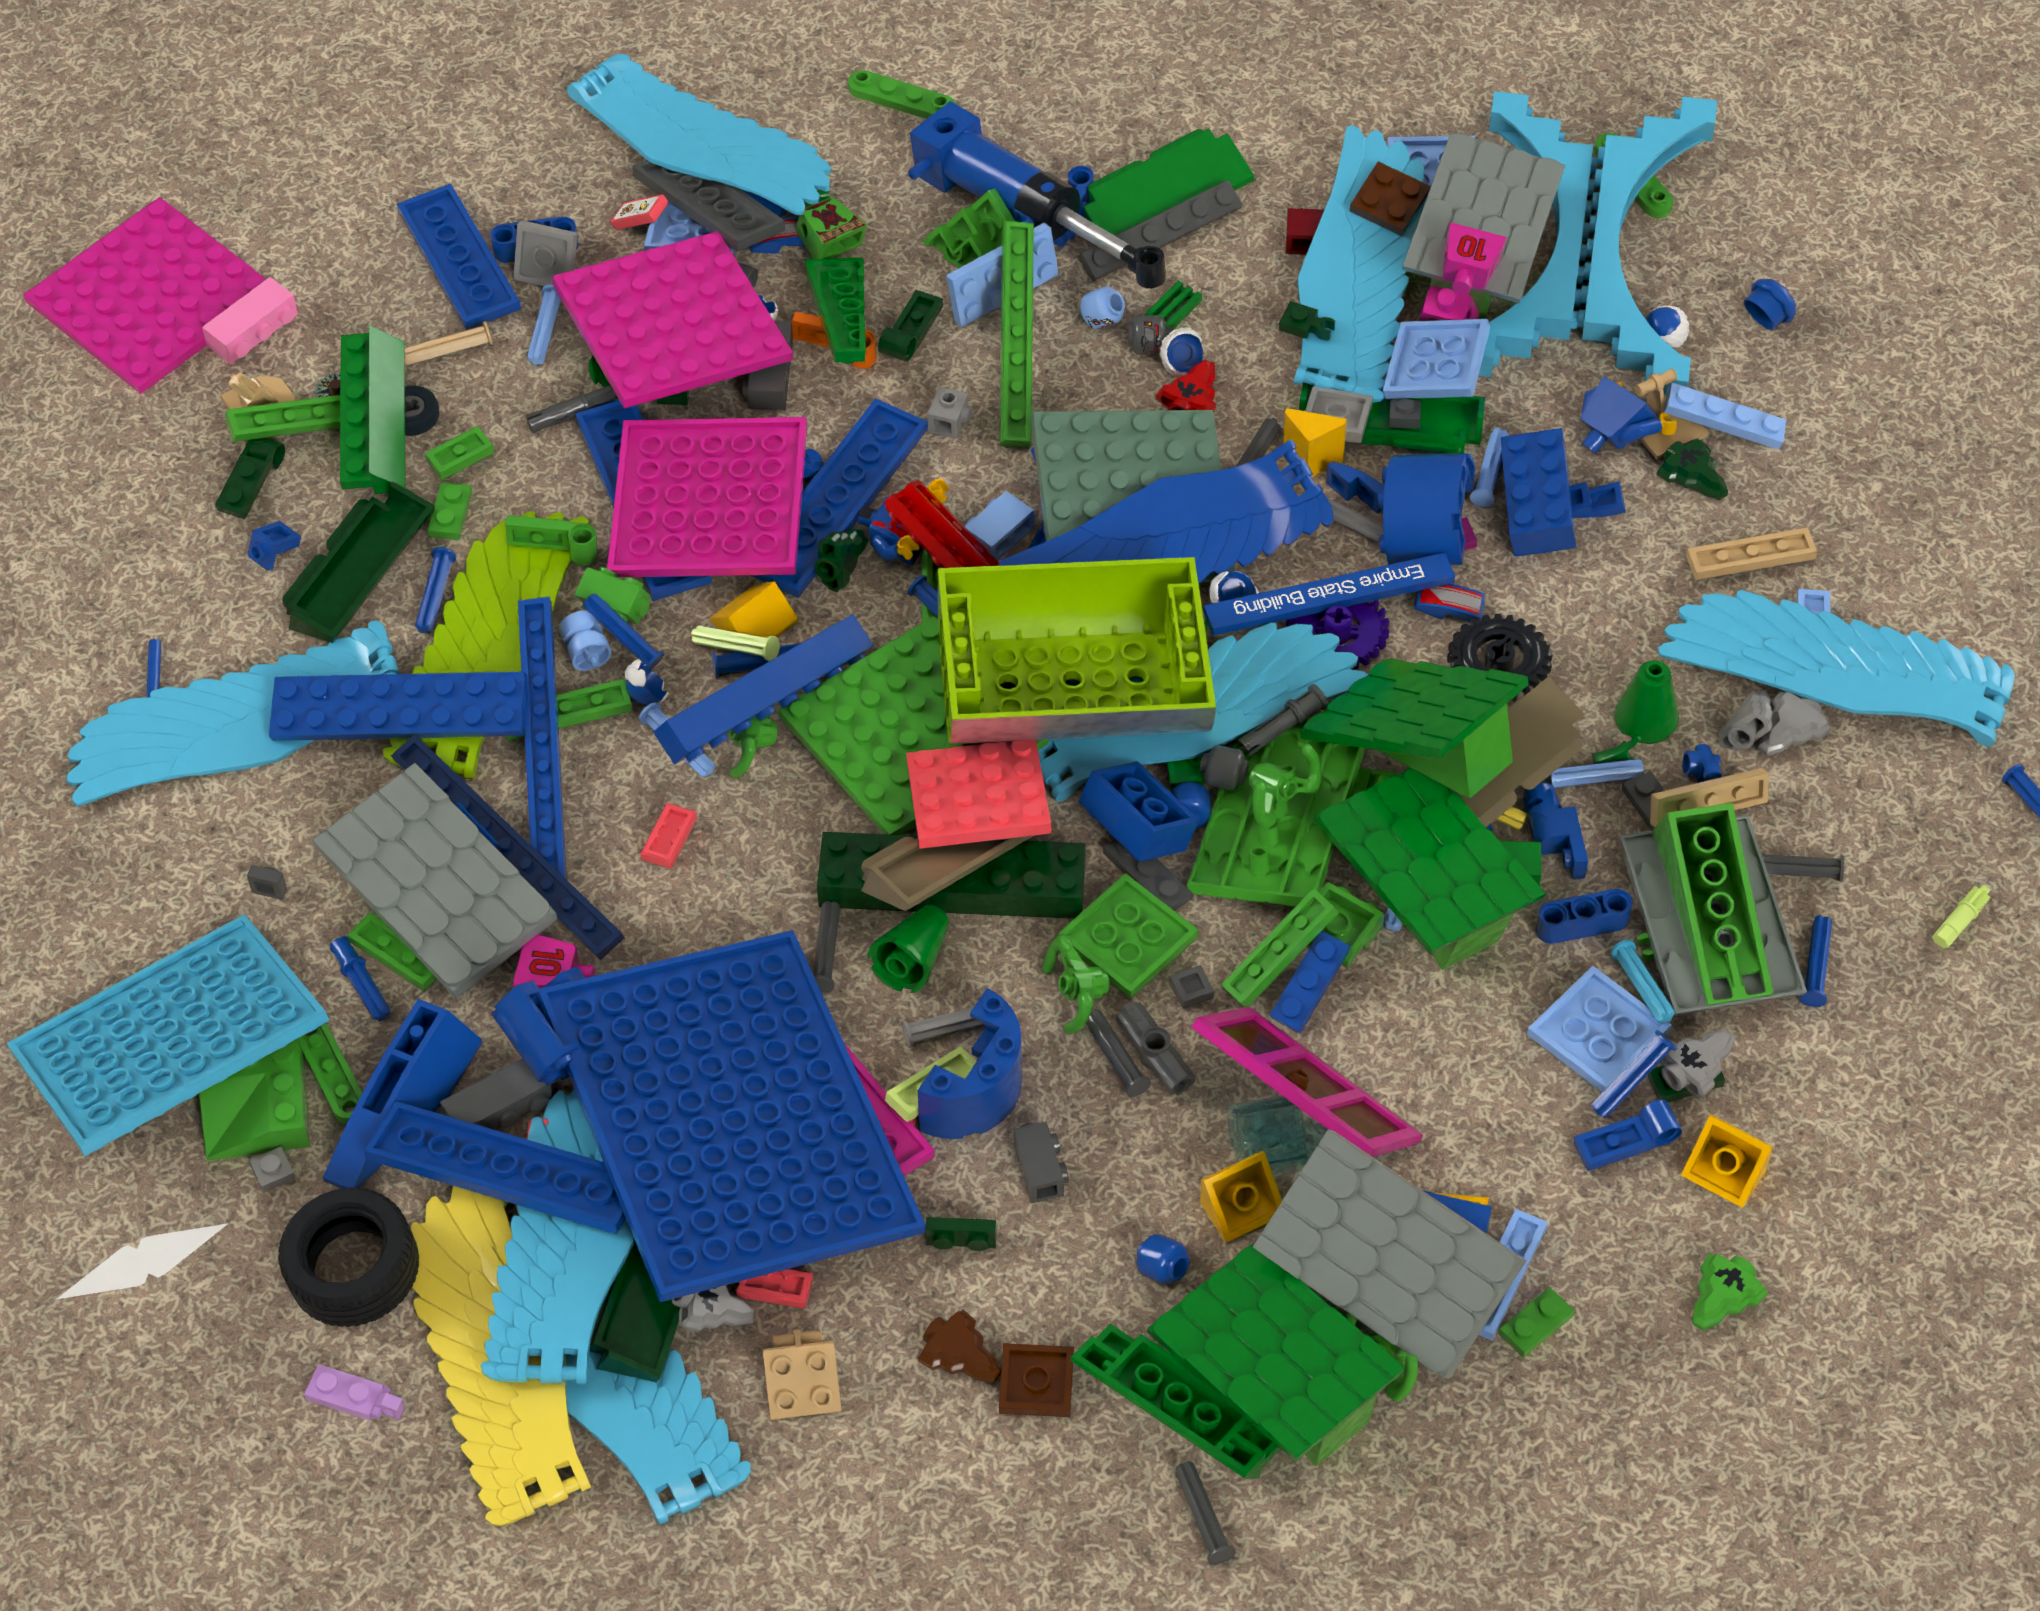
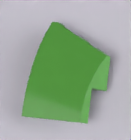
M992 189L988 190L972 206L963 208L948 223L938 226L922 241L926 246L933 245L944 253L943 258L950 263H954L959 269L1002 245L1003 222L1015 220L998 191Z

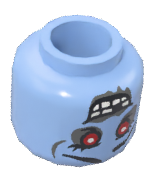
M1108 286L1086 293L1082 297L1080 304L1082 318L1086 324L1094 329H1101L1118 323L1123 317L1125 309L1122 295Z

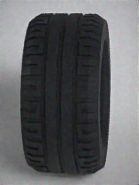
M351 1187L319 1195L302 1206L290 1219V1223L287 1224L285 1231H283L278 1250L281 1274L299 1307L311 1318L324 1324L351 1327L376 1321L385 1314L390 1313L407 1297L409 1290H411L416 1280L419 1267V1250L409 1224L393 1201L373 1190L369 1191V1189ZM352 1232H367L384 1240L381 1257L374 1267L360 1278L339 1283L327 1282L315 1275L314 1271L318 1256L326 1245L337 1237Z

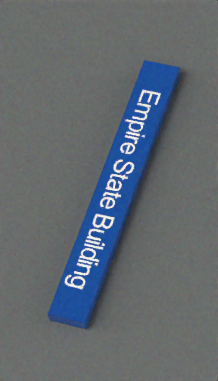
M1440 553L1204 605V614L1211 633L1215 636L1271 622L1274 623L1324 612L1333 606L1347 607L1455 582V574L1446 553Z

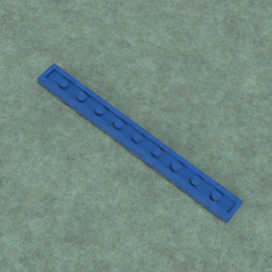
M548 596L518 600L521 671H525L528 676L524 731L530 845L567 880L552 603Z

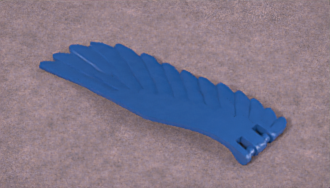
M1289 440L1271 453L1243 465L1206 473L1160 478L1079 527L1000 560L999 566L1195 557L1198 584H1200L1210 574L1218 575L1225 572L1236 562L1243 568L1252 563L1261 551L1266 556H1269L1282 542L1289 546L1302 533L1311 535L1318 528L1320 522L1325 527H1329L1333 522V510L1320 484L1316 485L1311 477L1313 473L1305 459H1300L1295 451L1297 446L1294 441ZM1285 457L1289 466L1280 471L1276 461ZM1300 483L1305 492L1298 496L1292 487Z

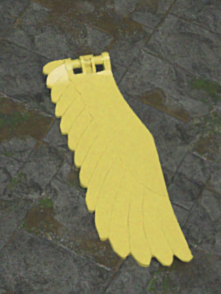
M456 1186L452 1188L451 1199L448 1203H444L437 1196L431 1197L426 1204L425 1222L421 1224L413 1222L411 1227L419 1250L418 1273L412 1288L420 1298L414 1299L413 1303L419 1320L432 1330L427 1335V1342L432 1351L443 1360L438 1362L439 1372L450 1386L446 1389V1396L458 1412L451 1419L456 1431L466 1440V1442L461 1444V1450L474 1464L469 1470L473 1479L482 1488L478 1497L491 1510L486 1514L485 1519L491 1525H509L535 1514V1509L548 1504L551 1507L568 1499V1494L581 1489L583 1492L592 1487L579 1460L572 1437L567 1410L566 1380L563 1381V1384L541 1383L540 1379H528L527 1383L499 1382L489 1379L482 1373L480 1365L485 1361H489L484 1344L487 1340L492 1339L488 1327L489 1317L496 1315L492 1294L493 1292H501L497 1282L498 1266H507L505 1245L509 1240H512L511 1226L503 1201ZM529 1356V1365H541V1356ZM571 1465L574 1476L562 1481L557 1469ZM538 1481L541 1491L528 1496L525 1487Z

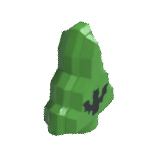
M1708 1254L1700 1267L1703 1276L1698 1284V1289L1701 1296L1694 1305L1692 1324L1702 1331L1719 1324L1727 1314H1740L1747 1306L1756 1307L1768 1295L1762 1283L1755 1278L1756 1270L1750 1262L1739 1256H1734L1731 1260H1728L1718 1254Z

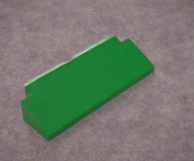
M1210 128L1206 130L1197 129L1153 151L1150 154V159L1144 162L1139 160L1133 161L1089 184L1090 203L1083 207V217L1116 236L1226 180H1229L1233 189L1237 190L1253 182L1254 174L1228 133L1215 138Z
M1303 383L1299 410H1306L1314 385ZM1384 396L1382 401L1372 403L1361 443H1359L1464 454L1465 443L1476 445L1481 443L1485 397L1408 398L1410 400H1421L1420 429L1389 428L1390 399H1386Z

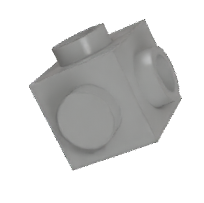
M939 387L928 411V432L958 439L963 424L968 425L972 415V407L968 406V393Z

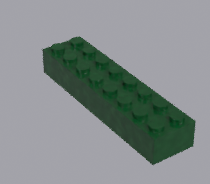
M822 832L817 879L819 907L822 908V904L826 901H835L840 905L839 908L904 911L861 891L866 882L862 880L864 872L861 869V865L865 859L900 839L912 837L916 840L918 836ZM1026 840L907 911L916 912L925 905H933L941 908L945 913L1075 919L1083 911L1086 843Z

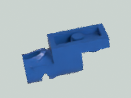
M1540 783L1531 790L1525 789L1523 799L1526 812L1529 815L1528 823L1533 842H1541V854L1562 853L1564 868H1570L1572 879L1585 878L1588 858L1576 807L1562 808L1554 786L1549 783Z

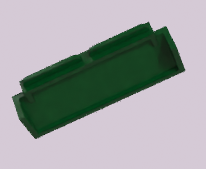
M395 482L389 485L388 499L385 503L373 496L369 501L366 499L358 500L327 540L326 548L330 551L327 556L322 554L316 555L283 596L282 604L287 608V614L290 615L289 629L333 643L434 512L435 505Z
M635 1239L628 1257L612 1283L600 1308L591 1337L589 1351L601 1354L597 1366L598 1370L657 1382L660 1379L679 1323L680 1307L675 1306L672 1303V1299L659 1302Z

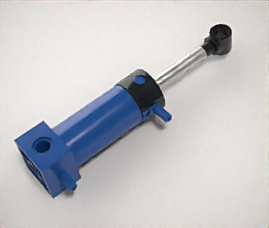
M949 101L910 132L914 166L908 170V176L911 179L916 180L920 177L944 193L957 184L978 198H981L988 190L996 189L1015 221L1034 223V228L1042 223H1046L1051 227L1053 240L1063 236L1068 229L1128 264V269L1136 274L1137 283L1141 287L1152 289L1161 286L1165 282V258L1160 248L1145 246L1136 249L1079 215L1080 195L1077 189L984 137L981 132L980 118Z

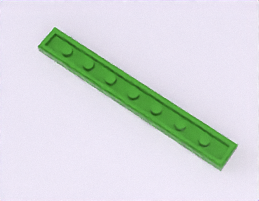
M1004 221L1002 225L999 446L1030 448L1034 223Z

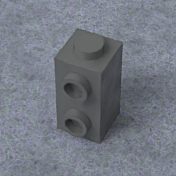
M1047 1121L1042 1123L1030 1122L1013 1129L1014 1148L1030 1204L1064 1196V1183L1069 1182L1065 1162L1059 1163L1056 1155L1060 1153L1057 1134H1050Z

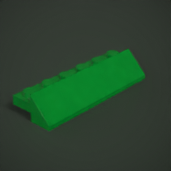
M369 325V333L341 335L340 484L342 490L373 487L375 494L389 493V485L392 482L406 489L405 343L403 340Z
M1110 1323L1096 1338L1091 1336L1071 1356V1362L1244 1479H1258L1261 1470L1280 1450L1276 1444L1176 1357L1142 1334L1134 1340Z

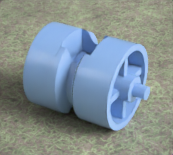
M589 611L574 612L561 621L558 631L564 645L567 646L568 655L574 668L587 671L600 667L609 660L612 653L609 643L603 635L600 622Z

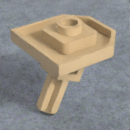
M232 373L230 375L231 380L229 381V386L232 390L220 395L227 409L296 401V397L281 378L260 375L249 379L242 373Z

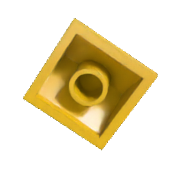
M1286 408L1283 444L1289 440L1294 441L1297 446L1295 451L1300 459H1305L1313 473L1311 477L1327 470L1329 463L1343 462L1347 419Z
M773 581L753 584L710 617L709 620L720 630L767 638L769 636L779 637L798 622V617L776 582Z
M1710 1114L1681 1176L1743 1208L1768 1168L1773 1146Z
M1260 1151L1201 1179L1200 1203L1226 1243L1267 1224L1278 1206L1282 1203V1198L1264 1151Z

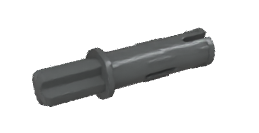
M606 386L587 394L579 392V396L527 414L526 419L532 433H535L546 427L576 417L575 413L614 402L616 400L615 393L611 386Z

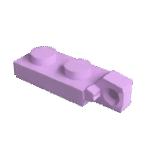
M318 1364L304 1393L307 1401L369 1421L372 1418L379 1419L381 1414L400 1420L405 1409L403 1399L392 1395L391 1389L383 1384Z

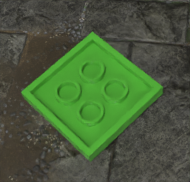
M1125 873L1062 929L1058 936L1061 934L1067 935L1082 961L1090 967H1100L1108 974L1109 982L1131 999L1199 937V930Z

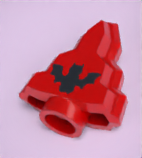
M1203 360L1196 364L1187 375L1176 377L1171 384L1163 385L1156 394V399L1168 410H1213L1214 413L1216 403L1213 401L1215 390L1212 385L1215 381V363Z

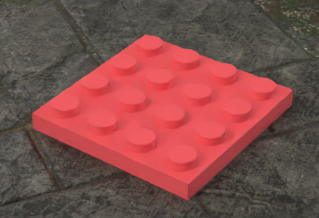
M1036 740L984 743L906 753L919 849L1052 833Z

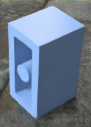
M1005 491L998 498L992 499L986 509L979 515L970 518L965 528L998 561L1034 529V510Z

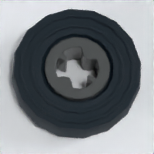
M405 386V435H420L435 426L439 418V404L434 394L428 389L420 386Z

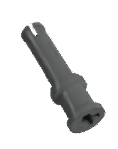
M1311 684L1308 686L1307 692L1295 700L1289 699L1286 701L1283 710L1247 735L1238 739L1237 744L1240 750L1249 758L1295 725H1304L1307 722V718L1318 710L1324 711L1327 709L1329 703L1326 696L1318 686Z

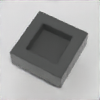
M1390 399L1389 428L1420 429L1421 400Z
M251 865L247 874L251 892L283 900L287 892L283 873L272 867L262 868Z
M1201 965L1170 976V985L1183 1009L1214 998V990Z

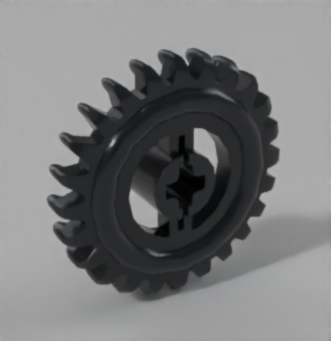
M1495 614L1493 619L1489 615H1483L1482 621L1473 618L1470 621V625H1461L1460 632L1453 634V641L1448 645L1447 662L1451 663L1450 667L1452 668L1464 666L1483 671L1496 669L1528 676L1529 685L1521 691L1525 696L1530 692V686L1534 689L1540 684V681L1542 682L1547 678V674L1552 669L1551 661L1553 655L1549 651L1550 644L1547 641H1543L1544 634L1542 632H1535V625L1529 624L1525 626V619L1520 618L1514 621L1513 615L1508 614L1503 619L1501 614ZM1494 640L1487 646L1485 663L1482 665L1477 657V651L1484 643ZM1516 645L1523 654V661L1517 668L1513 669L1514 646ZM1518 694L1513 698V702L1517 701Z

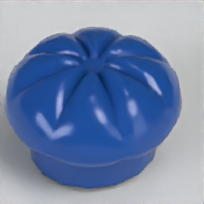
M1758 279L1753 282L1751 294L1744 299V306L1748 313L1768 330H1774L1780 323L1791 322L1796 314L1794 298L1789 294L1786 287L1773 279Z

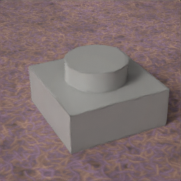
M281 1146L249 1160L263 1193L295 1179L294 1172Z

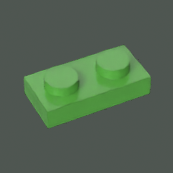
M476 426L426 452L425 457L427 463L438 477L443 480L493 454L494 447L481 429Z
M441 482L435 502V509L428 526L429 537L452 540L460 539L472 495L471 485Z
M1549 1287L1499 1329V1335L1524 1358L1574 1316L1575 1310Z

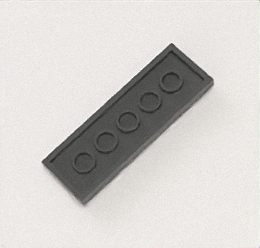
M648 160L632 166L633 177L658 195L663 194L669 203L711 233L717 231L726 244L737 252L785 231V220L739 188L714 180H706L672 171Z

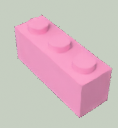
M271 277L267 278L202 327L207 346L229 364L246 356L253 347L261 341L267 340L273 332L284 324L290 323L298 314L294 295Z

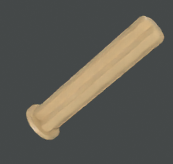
M483 322L484 325L405 347V364H415L485 343L493 345L487 322Z

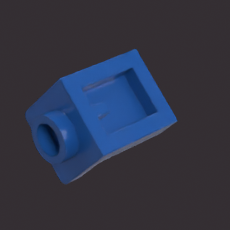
M281 521L252 530L248 557L265 570H271L274 567L276 555L299 547L301 536Z

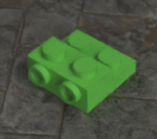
M1327 881L1320 894L1339 913L1322 931L1350 946L1351 950L1342 963V966L1348 968L1362 948L1366 950L1384 926V913L1374 903L1364 902L1353 896L1347 888L1335 886ZM1315 938L1307 946L1310 947Z

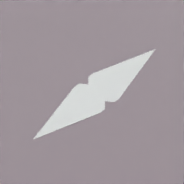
M227 1224L142 1238L137 1249L129 1245L120 1248L57 1299L136 1287L145 1283L148 1274L156 1277L165 1275Z

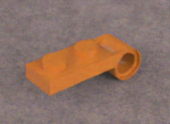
M795 312L792 318L793 339L830 348L820 317L813 314ZM866 329L865 361L852 363L853 366L862 369L871 367L877 359L875 335Z

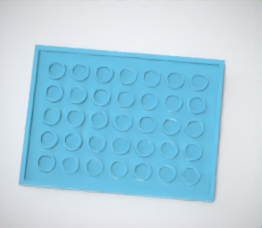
M244 914L6 1044L11 1054L84 1156H87L124 1134L132 1132L135 1128L151 1119L163 1115L178 1104L195 1097L198 1093L214 1084L224 1081L232 1074L253 1065L261 1058L285 1047L288 1043L306 1033L314 1031L319 1026L328 1022L329 1018L323 1007Z

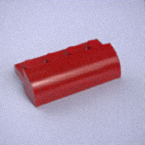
M920 480L910 482L901 492L892 494L883 503L889 516L908 532L912 540L921 546L940 568L999 566V562Z

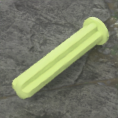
M697 626L691 632L694 644L763 656L767 661L775 659L780 649V643L776 636L764 638L704 626Z

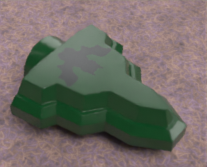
M1695 439L1687 445L1677 441L1666 450L1663 456L1664 463L1657 470V475L1668 483L1676 482L1684 488H1695L1703 495L1717 500H1721L1728 495L1724 478L1715 471L1716 462L1710 456L1711 449L1702 440Z
M851 529L847 533L843 531L832 532L818 542L819 560L815 564V571L821 578L822 583L833 592H838L841 588L846 587L850 581L851 573L856 568L858 556L866 548L869 540L865 537L863 530Z

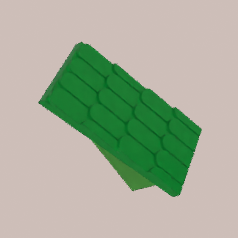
M1393 658L1385 659L1376 664L1371 669L1369 675L1354 682L1349 687L1347 693L1333 699L1325 711L1311 717L1305 723L1304 728L1300 730V736L1303 740L1376 749L1470 799L1513 763L1507 703L1529 685L1528 676L1496 669L1483 671L1464 666L1452 668L1419 661L1416 664Z
M1408 768L1394 777L1384 779L1379 784L1365 791L1357 792L1352 797L1338 804L1325 808L1323 811L1315 814L1312 819L1426 951L1434 956L1442 970L1497 943L1515 912L1543 899L1546 895L1518 859H1514L1492 831L1486 829L1457 792H1453L1447 786L1412 768Z
M1254 1243L1240 1251L1224 1267L1214 1272L1198 1288L1188 1293L1172 1309L1161 1315L1156 1322L1147 1328V1333L1295 1462L1305 1455L1317 1466L1369 1423L1377 1394L1400 1376L1405 1368L1371 1337L1363 1334L1338 1310L1330 1307L1300 1279L1295 1278L1253 1248Z

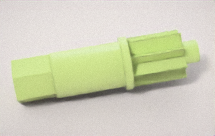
M1982 885L1980 888L1974 886L1964 899L1958 902L1955 910L1932 936L1934 942L1944 949L1949 948L1968 924L1977 918L1979 912L1991 898L1987 895L1990 889L1985 885Z

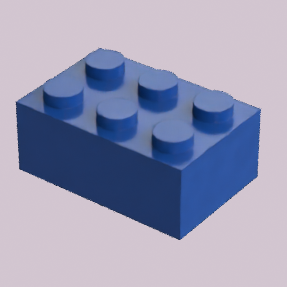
M1138 761L1091 771L1078 801L1139 862L1186 851L1200 821Z

